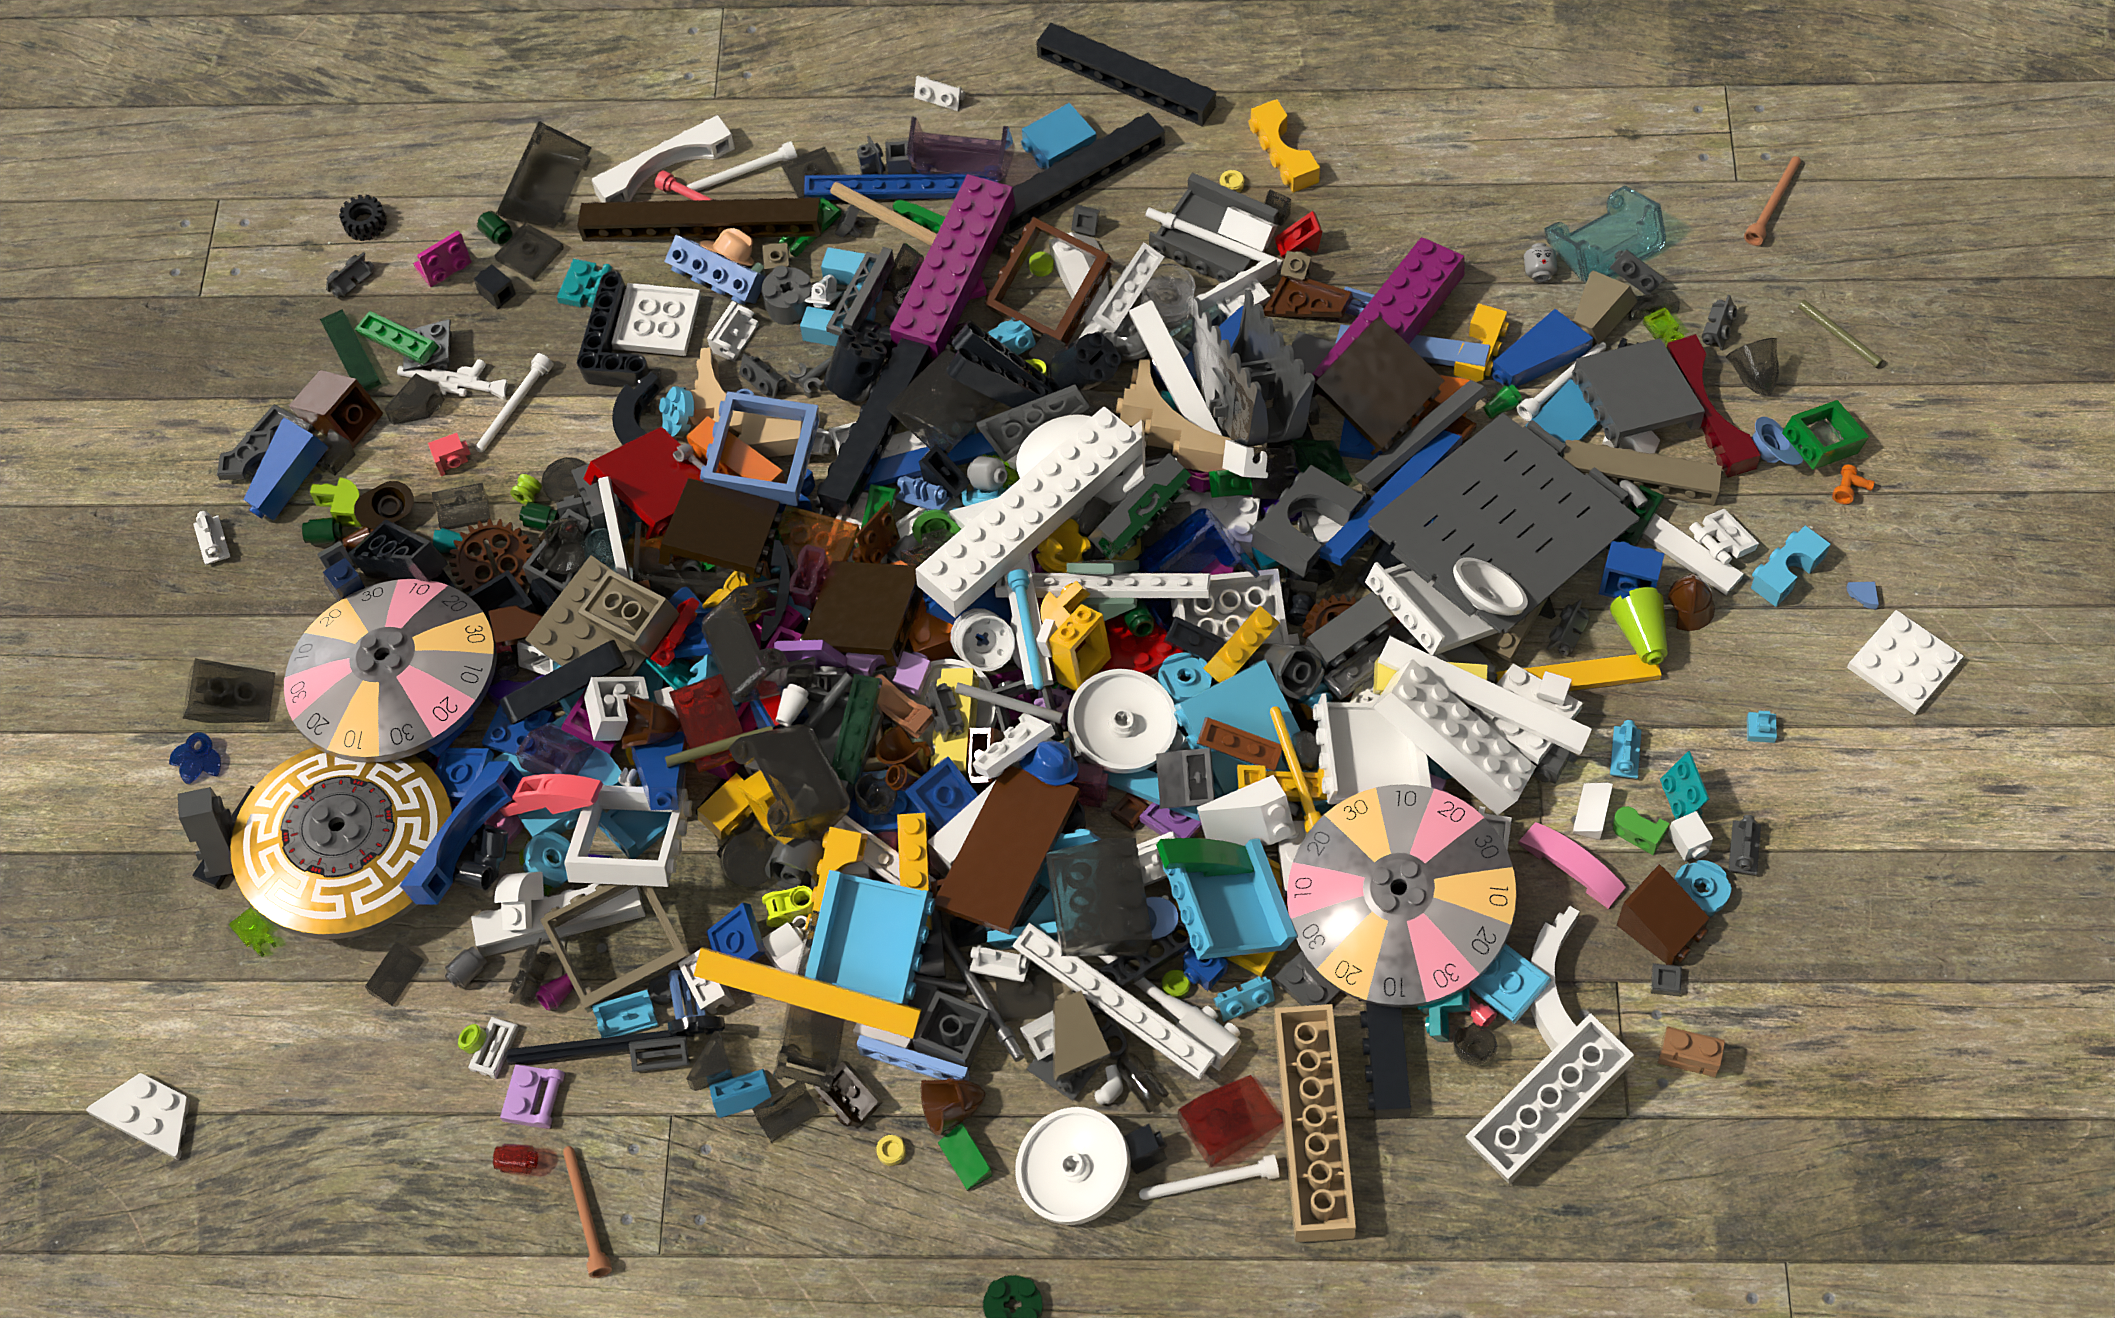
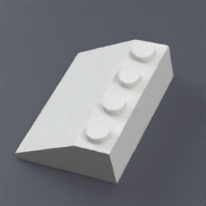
M1278 569L1211 575L1209 598H1170L1173 617H1179L1223 638L1225 642L1233 636L1260 605L1280 623L1262 644H1289Z

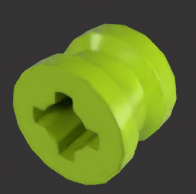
M520 474L517 479L518 484L512 487L510 495L521 504L527 505L528 502L535 501L534 496L541 491L542 485L534 477Z

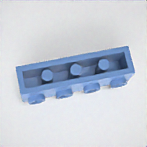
M675 235L664 261L672 265V271L685 276V273L692 275V281L701 285H705L707 282L713 285L711 290L725 295L727 292L733 295L731 300L745 305L746 302L756 304L762 290L763 281L766 276L679 235Z

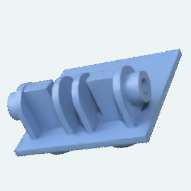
M922 475L913 478L904 476L898 479L897 485L901 488V491L895 497L896 500L929 510H942L950 500L946 496L947 491L942 486H935L926 481L923 482Z

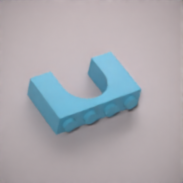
M828 247L821 265L823 278L826 275H832L836 278L837 284L849 286L865 254ZM869 262L867 266L868 272H870L875 262ZM865 281L858 283L856 286L858 291H860ZM882 289L866 319L874 321L876 315L875 305L876 302L881 301ZM807 306L800 325L803 341L836 346L839 336L826 331V326L834 311ZM843 320L838 321L835 326L843 328Z

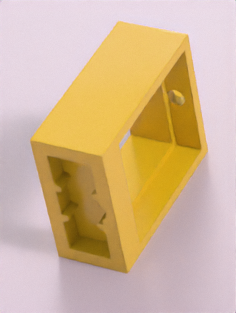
M1082 604L1048 639L1057 682L1074 691H1077L1087 679L1096 675L1111 658L1103 614ZM1085 639L1086 643H1085L1084 646L1076 653V652H1075V649H1076V648L1081 644V642Z
M761 770L737 785L763 829L784 845L807 830L782 785ZM784 806L788 807L787 811L784 810Z

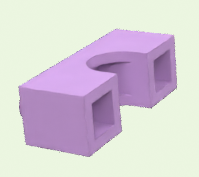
M903 651L898 667L893 666L897 670L893 680L894 686L902 692L920 698L931 671L930 660H927L928 658L921 653L913 652L910 654ZM847 653V666L844 668H846V672L870 680L873 671L878 666L887 663L883 655Z

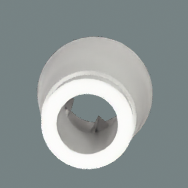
M789 684L787 689H783L775 720L783 726L790 727L807 704L808 691L794 684Z

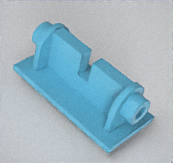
M1625 720L1621 727L1614 726L1610 766L1611 776L1638 778L1642 729H1637L1635 722L1632 720Z
M1257 976L1255 979L1241 984L1242 991L1240 992L1234 987L1222 993H1217L1218 997L1213 998L1216 1007L1220 1008L1223 1022L1275 1001L1271 980H1267L1266 977L1261 978Z

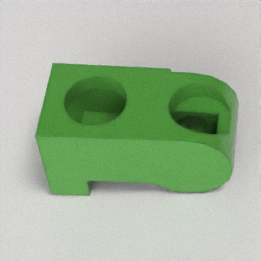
M1626 806L1616 811L1612 826L1613 831L1619 837L1654 855L1665 838L1670 823L1659 818L1655 824L1640 816L1634 808Z

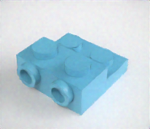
M1011 319L1010 321L1002 322L998 327L987 332L1017 355L1036 346L1031 328L1021 320L1013 321Z

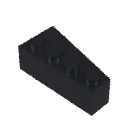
M386 519L348 553L350 558L366 576L417 579L429 582L437 578L442 573L443 568L448 565L447 561L429 540Z

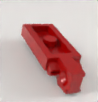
M693 597L678 605L676 610L680 615L657 645L650 658L662 668L668 666L675 657L673 649L681 644L686 635L683 633L684 630L697 617L695 611L700 602Z

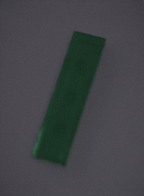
M343 309L321 318L320 321L349 377L357 379L366 391L381 385Z
M854 674L829 777L847 781L850 785L857 786L882 685L880 678Z

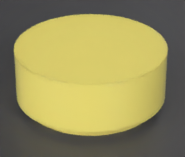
M1228 170L1221 175L1220 185L1240 193L1244 188V177L1236 170Z
M887 1135L879 1140L876 1152L883 1164L895 1166L904 1160L906 1148L900 1137Z

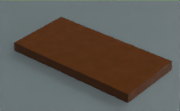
M1013 766L1005 768L1004 772L997 777L937 893L934 909L1010 935L1081 794L1080 789L1068 784L1059 786L1049 785L1025 770Z

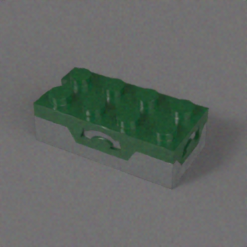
M1168 453L1092 532L1088 539L1110 560L1116 554L1121 557L1137 541L1133 536L1139 539L1154 523L1151 517L1156 521L1172 504L1171 502H1174L1189 487L1186 481L1192 475Z

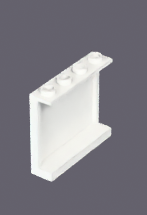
M1376 562L1365 581L1432 656L1498 633V631L1478 616V610L1469 617L1433 588L1432 585L1437 577L1427 583L1404 563L1384 570Z
M1321 694L1318 704H1314L1313 718L1315 721H1318L1316 742L1317 745H1321L1319 767L1324 769L1322 791L1323 794H1327L1328 804H1339L1360 792L1387 785L1408 784L1431 788L1427 754L1373 708L1375 703L1327 702L1326 694Z

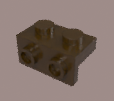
M842 1061L824 1082L817 1081L813 1085L818 1091V1098L825 1105L833 1108L837 1113L835 1115L837 1120L846 1127H861L883 1103L880 1097L847 1061Z

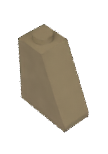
M1594 270L1589 274L1573 321L1593 337L1592 342L1600 345L1637 303L1631 286Z
M1069 990L1058 995V1000L1055 1001L1053 1006V1078L1055 1082L1108 1059L1110 1055L1106 1042L1081 990L1075 993L1073 990Z

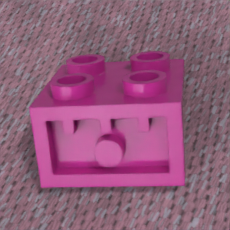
M456 231L417 255L418 261L413 264L421 277L432 287L444 281L455 272L464 269L472 261L462 234Z

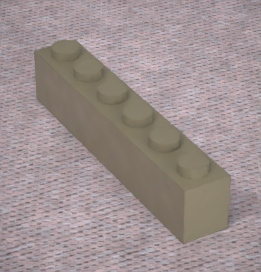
M1580 440L1565 441L1566 448L1561 457L1584 475H1589L1590 470L1595 467L1618 486L1621 481L1629 480L1638 488L1642 485L1664 495L1665 498L1714 506L1719 494L1722 466L1714 465L1710 462H1696L1685 458L1666 457L1657 453L1637 452L1633 449L1613 448L1604 444L1584 443Z

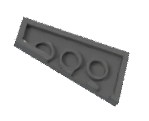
M1072 385L979 421L976 424L1001 459L1006 462L1018 454L1024 440L1036 428L1058 417L1079 415L1090 408V405L1078 387Z

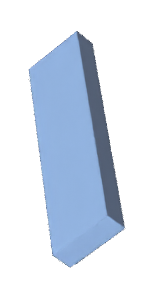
M860 1035L857 1041L858 1051L861 1056L939 1080L954 1078L969 1081L970 1079L967 1067Z

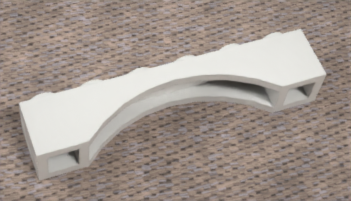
M718 115L705 120L703 123L592 178L595 194L601 202H631L639 187L661 169L687 160H714L734 150L732 134Z

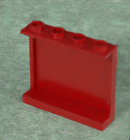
M662 426L590 461L583 478L591 486L597 483L599 478L610 476L613 492L650 526L645 537L647 540L666 533L688 478L703 481L700 480L701 470L687 459L678 462L674 458L673 452L677 451V447L681 444Z

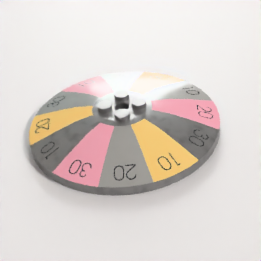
M401 579L361 589L343 598L323 612L309 626L296 644L289 659L284 679V695L288 712L298 730L313 746L337 758L354 762H385L424 751L461 727L484 699L491 685L497 661V648L492 628L483 611L469 596L454 587L440 582ZM389 653L384 660H378L382 654Z
M1408 784L1387 785L1360 792L1345 799L1325 813L1314 824L1298 848L1292 863L1287 889L1288 911L1297 934L1296 939L1304 955L1315 970L1334 987L1353 998L1370 1004L1395 1008L1417 1007L1442 1001L1459 993L1479 979L1491 967L1507 942L1513 926L1517 901L1516 881L1509 853L1502 839L1486 818L1472 806L1449 793L1435 788ZM1397 882H1403L1407 885V890L1402 895H1395L1391 892L1392 886Z

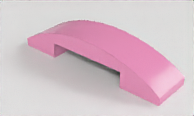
M1535 822L1518 842L1520 846L1541 860L1545 857L1587 888L1586 893L1608 909L1626 889L1624 884L1597 858L1574 841L1549 827Z

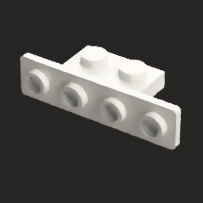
M1273 256L1267 260H1262L1251 269L1240 272L1236 277L1218 284L1214 289L1205 294L1198 295L1197 297L1202 305V313L1214 308L1216 310L1221 309L1225 313L1224 319H1228L1236 310L1244 305L1245 290L1249 289L1253 293L1254 305L1261 304L1264 306L1267 304L1270 295L1260 283L1277 274V259ZM1193 300L1191 302V312H1193Z

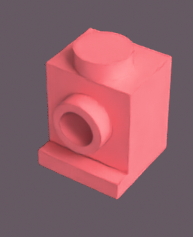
M457 433L428 443L441 476L446 475L445 470L467 463L468 459L466 456L471 455L466 440L461 442Z

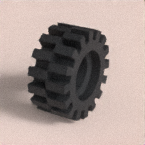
M358 195V199L355 200L353 196L350 198V203L347 201L343 203L345 208H340L341 213H339V217L345 232L349 237L352 236V239L357 240L359 237L360 241H364L365 237H368V240L373 239L371 235L375 234L377 237L380 235L379 230L382 232L385 230L384 225H387V217L382 204L377 198L373 197L371 199L370 195H366L363 198L362 195ZM363 214H371V216L364 221H355L359 216Z

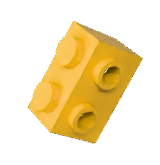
M737 773L697 809L698 820L721 841L727 835L732 836L746 817L751 818L754 815L737 786L744 781Z

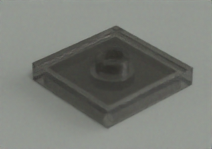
M825 146L781 163L782 170L797 198H805V175H840Z
M525 222L494 256L496 261L535 281L564 249V246L560 241Z
M1030 962L1024 982L995 977L999 1014L1004 1022L1040 1018L1053 1011L1055 997L1052 975L1036 963Z

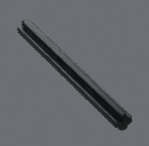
M668 1030L511 1048L507 1050L506 1058L509 1065L628 1052L630 1051L629 1043L632 1041L673 1036L669 1035ZM674 1045L660 1046V1047H651V1048H643V1049H636V1050H645V1049H654V1048H662V1047H671V1046H674Z

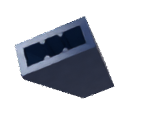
M346 558L323 571L325 585L338 602L365 588L360 576Z

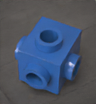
M1192 946L1183 956L1184 975L1192 983L1196 984L1198 982L1206 991H1209L1227 973L1228 962L1222 957L1198 960Z

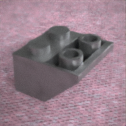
M1210 748L1156 754L1160 809L1201 806L1215 800L1212 753Z

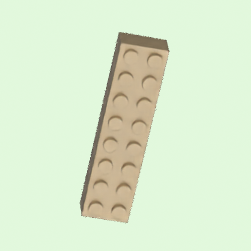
M1332 1004L1275 1008L1274 1028L1295 1242L1354 1239L1356 1224Z

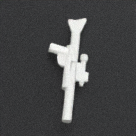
M480 359L476 361L472 368L461 367L457 372L435 368L432 371L416 368L403 371V366H399L397 370L399 376L439 383L432 386V389H435L437 394L446 395L448 392L465 397L467 390L464 388L490 392L502 400H506L507 380L481 381L479 375L486 366V363Z

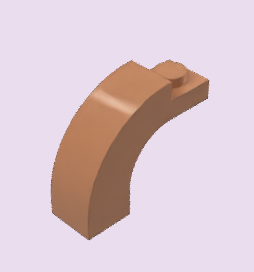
M876 674L859 693L864 699H871L877 702L887 719L896 726L901 725L907 734L916 739L933 722L934 717L931 715L933 712L929 708L911 700L882 674Z

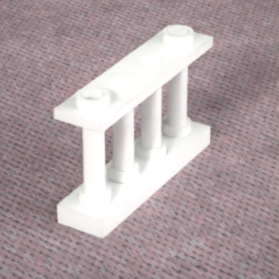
M1143 243L1079 338L1094 332H1101L1103 334L1106 332L1114 333L1165 256L1146 243Z

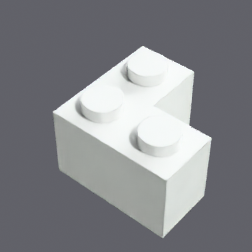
M591 677L584 699L594 741L621 740L628 722L625 710L628 693L630 692L640 698L649 700L644 677Z

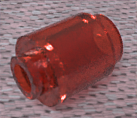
M504 1143L502 1146H496L494 1150L493 1167L496 1170H500L501 1173L530 1174L532 1169L537 1168L538 1152L534 1151L532 1145Z

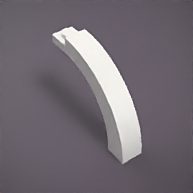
M1569 906L1565 914L1560 912L1552 925L1545 922L1538 935L1530 962L1552 980L1530 1005L1536 1026L1551 1051L1577 1027L1561 1004L1554 974L1556 956L1575 926L1579 916V911Z

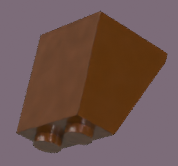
M320 370L289 404V407L297 417L313 425L316 431L349 449H353L384 414L357 379Z
M1659 864L1624 901L1616 926L1666 965H1673L1677 960L1681 963L1691 951L1689 947L1694 941L1700 943L1709 931L1706 928L1709 916L1667 870Z

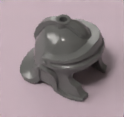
M1127 314L1114 333H1104V336L1113 343L1120 354L1122 363L1148 359L1150 356L1133 321H1130Z

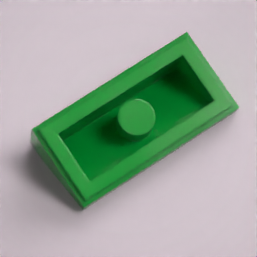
M962 1123L938 1141V1145L967 1191L992 1177L990 1167Z

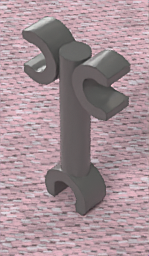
M831 357L808 373L806 366L800 362L798 366L801 373L795 374L789 370L790 380L794 383H799L804 388L805 395L811 399L813 395L810 388L817 387L818 390H823L822 383L818 377L827 372Z

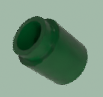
M488 211L479 216L477 229L492 243L505 245L510 241L513 235L511 227L494 211Z
M528 502L526 506H522L519 520L523 521L524 527L545 531L553 519L559 521L560 518L558 510H554V507Z
M335 517L310 519L302 524L303 540L305 543H311L312 545L337 543L339 537H342L343 534L341 522H337Z
M1138 598L1136 608L1121 614L1130 632L1137 637L1148 636L1154 629V618L1143 599Z

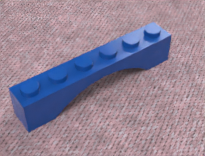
M511 761L488 762L399 885L415 904L438 905L453 884L455 865L467 842L490 816L513 799L512 797L524 776Z

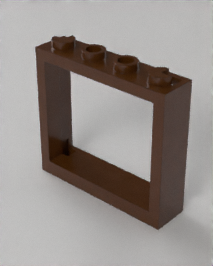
M1033 217L1031 222L1025 225L1019 243L1012 248L1008 263L1000 269L996 284L987 292L985 304L991 311L1009 320H1021L1031 328L1032 332L1065 347L1069 344L1113 266L1114 261L1109 254ZM1040 232L1096 258L1056 330L1001 304L1002 299Z

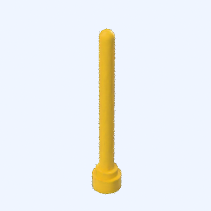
M1274 706L1270 709V715L1306 814L1303 825L1306 834H1308L1322 816L1315 809L1279 707Z

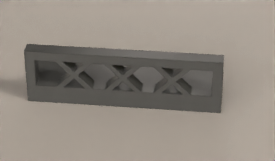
M883 247L879 255L866 252L826 326L827 332L840 336L844 328L859 331L861 324L866 319L895 265L892 249ZM869 262H875L870 272H868L867 266ZM865 281L860 291H858L856 287L858 283ZM854 300L851 308L848 310L847 303ZM843 320V328L835 326L838 321Z

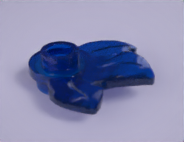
M197 732L190 735L186 743L177 746L171 752L169 764L180 766V776L189 785L198 778L202 771L217 777L221 769V757L217 751L212 749L213 743L211 738L205 733ZM201 741V747L195 750L196 742Z

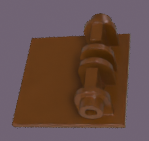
M889 501L856 534L859 546L853 551L852 559L855 562L878 564L900 540Z

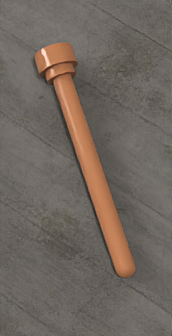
M1794 156L1789 162L1757 222L1747 228L1744 234V239L1747 243L1754 246H1759L1763 243L1767 235L1765 227L1801 163V159L1798 156Z
M567 1146L564 1148L563 1154L590 1254L586 1266L589 1277L599 1278L609 1274L612 1271L609 1257L601 1252L575 1150L572 1146Z

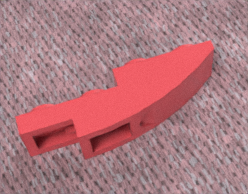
M542 774L523 777L512 797L513 799L501 807L499 811L505 817L545 807L552 815L589 807L598 800L603 783L600 780L566 774Z

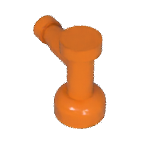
M1844 465L1841 469V484L1833 490L1832 498L1837 503L1850 504L1854 499V491L1851 488V484L1871 491L1875 481L1858 476V470L1855 466Z

